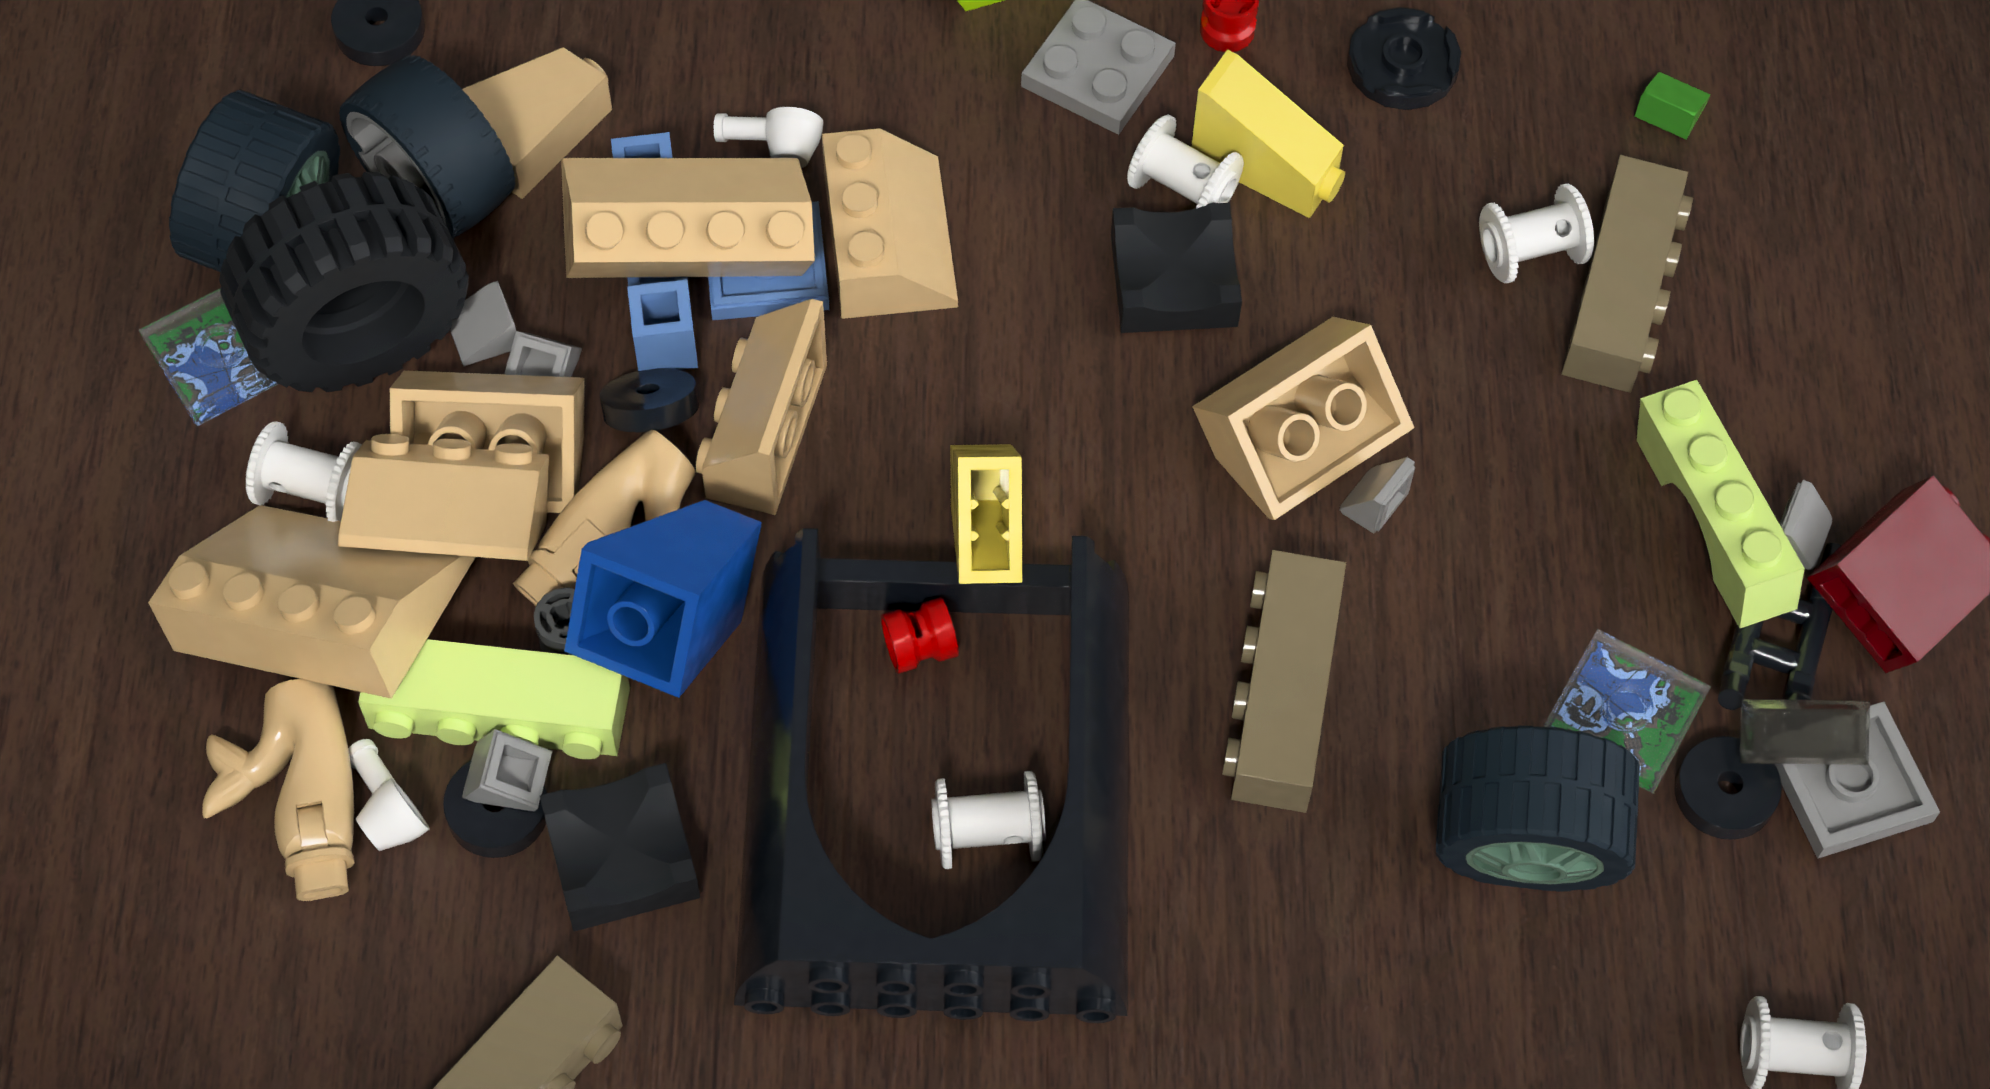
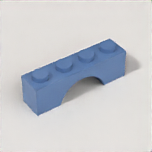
M669 132L611 139L613 158H673ZM627 277L632 334L638 371L657 368L676 370L698 368L688 278Z

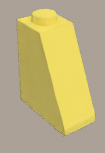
M1227 49L1198 89L1192 148L1219 163L1223 162L1225 157L1227 158L1232 152L1242 155L1244 162L1239 183L1308 218L1312 216L1322 200L1330 203L1334 199L1345 177V171L1339 169L1344 145L1238 54Z
M1011 444L950 445L951 512L959 584L1022 583L1021 455Z

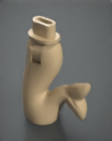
M655 430L645 432L601 469L566 505L541 539L537 550L532 551L528 559L530 566L513 582L514 586L535 606L544 595L555 589L566 587L575 589L581 549L590 541L629 528L636 506L640 501L644 505L646 521L680 508L681 500L695 476V469L691 462L662 434Z
M304 679L284 681L271 687L265 694L263 727L260 740L254 749L246 751L213 734L208 737L206 743L207 757L211 767L218 775L208 787L204 796L202 806L203 818H210L242 801L255 788L275 778L291 759L277 801L274 819L278 848L286 860V874L295 879L296 898L298 900L313 901L343 895L349 891L347 869L355 863L351 851L354 834V790L349 749L334 687Z

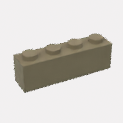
M1624 155L1619 156L1609 187L1561 375L1631 393L1638 372L1650 373L1659 339L1649 337L1651 324H1662L1671 291L1660 289L1663 276L1673 278L1682 248L1681 243L1672 241L1674 230H1685L1693 203V197L1683 195L1688 176L1687 171Z
M1272 550L1268 573L1256 571L1250 608L1262 610L1259 627L1247 625L1241 657L1242 663L1253 664L1250 683L1238 681L1232 712L1233 719L1244 720L1241 739L1228 737L1222 775L1234 777L1231 800L1303 813L1307 811L1313 788L1346 562Z
M557 955L433 1089H574L576 1083L573 1080L590 1061L594 1064L601 1062L618 1043L621 1036L619 1030L623 1025L617 1003Z

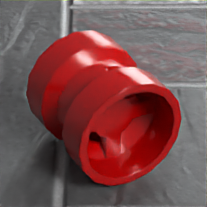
M1203 0L1200 33L1202 39L1209 47L1221 52H1226L1227 49L1236 52L1246 48L1252 42L1255 34L1259 0Z
M942 597L923 602L919 610L905 613L898 609L880 615L886 647L897 674L916 669L920 661L933 658L938 662H942L959 656L953 623Z

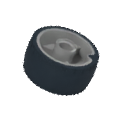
M408 55L390 64L361 85L340 106L339 118L344 134L366 172H379L388 178L394 175L423 189L432 198L452 239L469 230L488 216L515 188V173L512 169L513 166L510 163V158L495 130L484 117V114L453 79L441 71L440 68L433 65V63L420 56Z

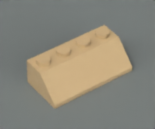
M562 158L561 160L566 278L802 276L815 261L812 201L798 158Z

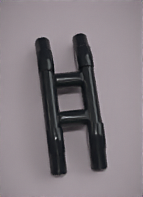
M1826 543L1820 565L1841 545ZM1813 585L1808 601L1799 599L1798 609L1775 616L1802 625L1795 651L1760 640L1759 637L1764 621L1743 628H1739L1736 625L1720 680L1718 701L1723 708L1736 710L1742 706L1753 663L1789 675L1781 700L1780 723L1784 728L1793 731L1799 730L1805 725L1807 709L1815 683V674L1833 610Z

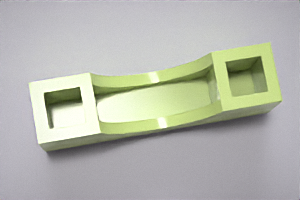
M1698 380L1640 398L1637 442L1661 486L1669 483L1675 484L1691 505L1706 541L1713 581L1739 628L1798 609L1805 568Z

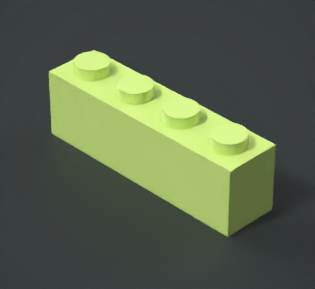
M427 639L392 699L360 692L358 703L368 729H374L377 733L391 738H407L413 733L437 736L440 740L453 745H469L474 740L479 741L496 729L543 748L563 750L564 753L575 758L595 759L600 754L618 756L630 685L628 677L574 655Z

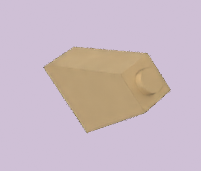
M564 47L462 89L484 114V117L489 121L496 135L501 140L515 173V188L512 193L521 199L612 110L608 77L604 70L589 58L582 60Z

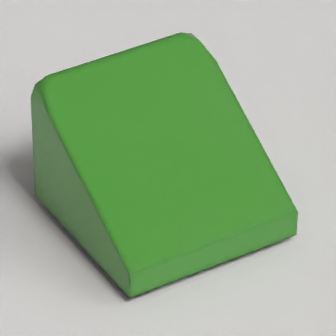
M1658 72L1642 93L1634 117L1687 140L1711 94Z

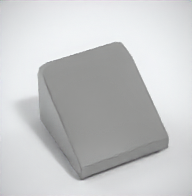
M498 281L484 286L466 299L459 318L452 319L450 332L463 367L511 351L516 328Z
M516 331L504 375L571 377L579 361L582 348L539 335Z
M1406 457L1371 468L1341 504V513L1373 534L1376 531L1379 532L1409 494L1415 471V462Z
M1802 480L1801 483L1796 485L1789 498L1779 524L1804 568L1813 570L1817 565L1831 527L1832 516L1813 484Z
M492 730L476 743L462 798L476 803L536 811L539 806V795L542 794L552 751L499 730Z

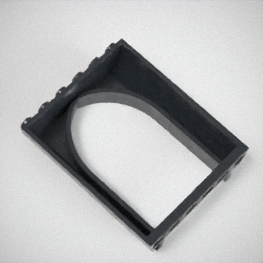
M801 529L795 533V545L784 553L775 551L771 555L762 574L734 1005L744 1006L747 1011L757 1014L780 1013L784 1010V1007H811L812 1012L824 1016L845 1015L850 1012V1009H877L879 1014L892 1018L910 1017L915 1015L917 1010L943 1011L945 1016L960 1020L979 1018L983 1015V1012L1010 1013L1012 1018L1021 1021H1041L1047 1019L1049 1014L1076 1015L1077 1019L1088 1023H1105L1114 1020L1116 1016H1127L1129 590L1124 573L1115 560L1105 562L1099 555L1094 553L1095 541L1087 536H1072L1070 565L1022 564V583L959 584L957 562L820 558L818 529ZM942 597L949 612L1069 615L1067 794L1056 833L1044 857L1030 877L1006 901L976 922L954 932L930 939L888 920L867 905L836 871L821 845L808 807L807 787L817 609L886 611L900 609L902 611H917L923 602Z

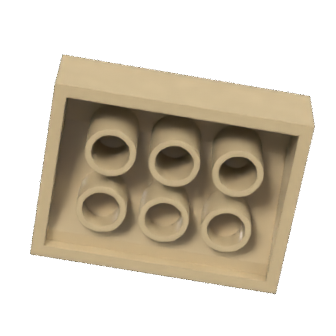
M259 505L181 554L148 603L173 651L392 699L475 557L338 546L341 521L331 522L328 521V518Z

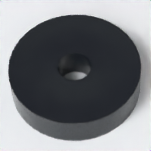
M338 0L331 16L332 28L340 50L352 61L367 66H386L405 56L411 55L420 45L425 32V22L419 0ZM377 21H385L380 25H372Z
M657 368L632 372L612 380L600 392L604 422L611 428L625 432H648L650 430L656 431L669 428L688 420L699 408L694 377L687 372L676 369Z
M1731 736L1713 737L1694 746L1684 758L1676 775L1674 786L1676 801L1684 817L1703 833L1728 840L1745 838L1760 831L1769 822L1776 810L1782 791L1781 778L1772 759L1755 744ZM1727 781L1732 783L1738 793L1727 794L1723 792L1718 782Z
M471 761L467 762L452 776L444 794V814L453 837L469 852L488 858L511 856L529 847L541 835L546 825L541 800L538 809L534 812L508 807L498 812L487 811L486 806L488 804L476 803L462 798ZM545 785L543 786L541 795L547 794Z

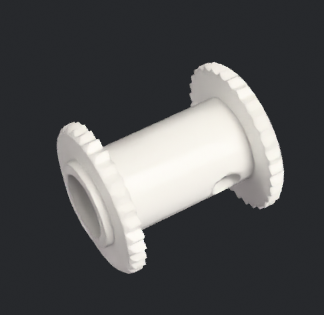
M1165 115L1157 119L1145 133L1134 152L1127 173L1128 184L1134 189H1140L1141 186L1143 187L1152 178L1198 204L1196 208L1210 203H1228L1236 190L1243 171L1244 162L1242 155L1232 152L1227 158L1225 157L1223 162L1219 163L1174 138L1177 125L1176 118Z
M1570 184L1560 185L1558 190H1556V194H1554L1555 205L1509 217L1505 216L1504 211L1495 202L1488 203L1483 207L1479 218L1481 244L1488 266L1499 281L1503 283L1515 281V278H1517L1516 274L1518 273L1517 268H1519L1518 262L1564 250L1567 251L1568 256H1570L1574 263L1584 264L1589 261L1594 250L1593 225L1586 202L1574 186Z
M275 421L265 426L254 443L248 461L246 492L250 501L260 506L261 504L264 505L265 502L267 503L271 499L275 490L324 503L326 505L325 512H327L326 517H328V521H341L352 458L362 444L354 441L350 442L346 448H343L338 457L289 444L288 431L281 422Z
M1032 771L1024 772V791L947 797L945 778L936 780L935 798L931 799L935 849L940 850L942 867L945 869L952 868V849L1029 842L1031 860L1039 861L1042 858V841L1046 839L1044 805L1041 789L1038 790L1036 776Z
M1755 996L1751 999L1745 1012L1740 1038L1743 1076L1745 1083L1750 1089H1762L1764 1082H1766L1768 1071L1835 1076L1837 1089H1859L1866 1061V1035L1862 1013L1855 1004L1846 1003L1843 1005L1837 1022L1771 1017L1765 997Z

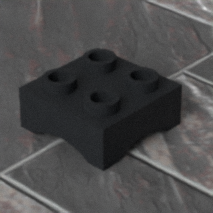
M1210 203L1191 210L1162 213L1143 211L1133 207L1113 208L1111 242L1121 333L1238 327L1242 297L1234 256L1230 203Z
M666 763L644 768L633 775L608 784L584 789L559 790L539 795L574 932L700 898L694 865Z

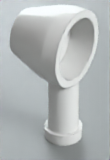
M797 107L774 108L767 113L766 117H731L726 113H717L714 119V138L716 142H727L728 139L766 140L771 158H798L801 168L807 166L820 142L823 130V119L819 115Z
M362 739L352 744L348 748L351 767L356 768L372 792V796L356 817V821L372 844L379 851L411 842L430 830L421 813L403 789L396 783L378 756V748L370 739Z

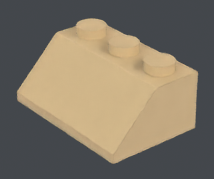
M880 128L822 134L824 176L841 318L957 308L958 296L938 156Z
M809 299L758 316L755 319L749 338L741 337L739 339L732 361V371L736 373L731 388L722 387L716 401L714 421L718 425L712 439L705 437L702 440L697 455L696 472L703 474L705 496L707 499L776 515L827 367L823 301Z
M1331 317L1192 406L1215 458L1262 512L1272 520L1279 518L1414 429V425L1372 326L1337 317Z
M403 371L390 387V434L408 437L409 444L433 445L434 441L440 439H461L470 442L472 449L495 450L497 445L516 443L532 447L533 453L549 454L547 513H561L578 493L584 444V378Z
M375 435L371 438V441L365 440L352 458L338 534V546L528 561L547 525L549 454L533 453L532 447L516 443L500 444L495 447V450L472 449L470 442L461 439H440L434 441L433 445L409 444V438L403 435Z

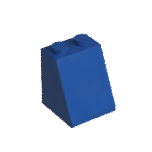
M703 500L588 542L581 549L564 652L679 698L742 621L762 522Z

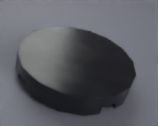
M1400 7L1379 11L1368 17V22L1362 25L1359 30L1357 28L1351 37L1347 67L1352 82L1367 98L1384 107L1402 110L1429 107L1444 98L1457 80L1461 50L1455 34L1447 26L1444 30L1439 24L1434 22V16L1422 10Z

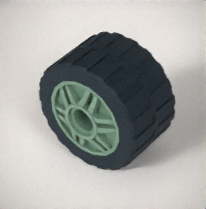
M243 90L231 92L223 97L210 110L209 115L198 128L197 134L187 150L176 180L177 183L172 196L169 217V237L175 253L179 257L221 272L223 260L226 259L227 250L235 236H243L244 225L255 214L262 216L269 210V203L282 195L288 198L300 192V186L316 181L318 184L332 181V176L338 175L340 145L337 132L333 126Z
M1501 726L1481 731L1476 730L1462 737L1459 736L1451 741L1442 752L1436 856L1444 866L1452 869L1454 873L1472 878L1478 882L1494 885L1563 892L1590 890L1615 884L1619 880L1625 879L1635 869L1640 764L1629 750L1617 745L1614 741L1594 736L1591 733L1566 730L1564 728Z

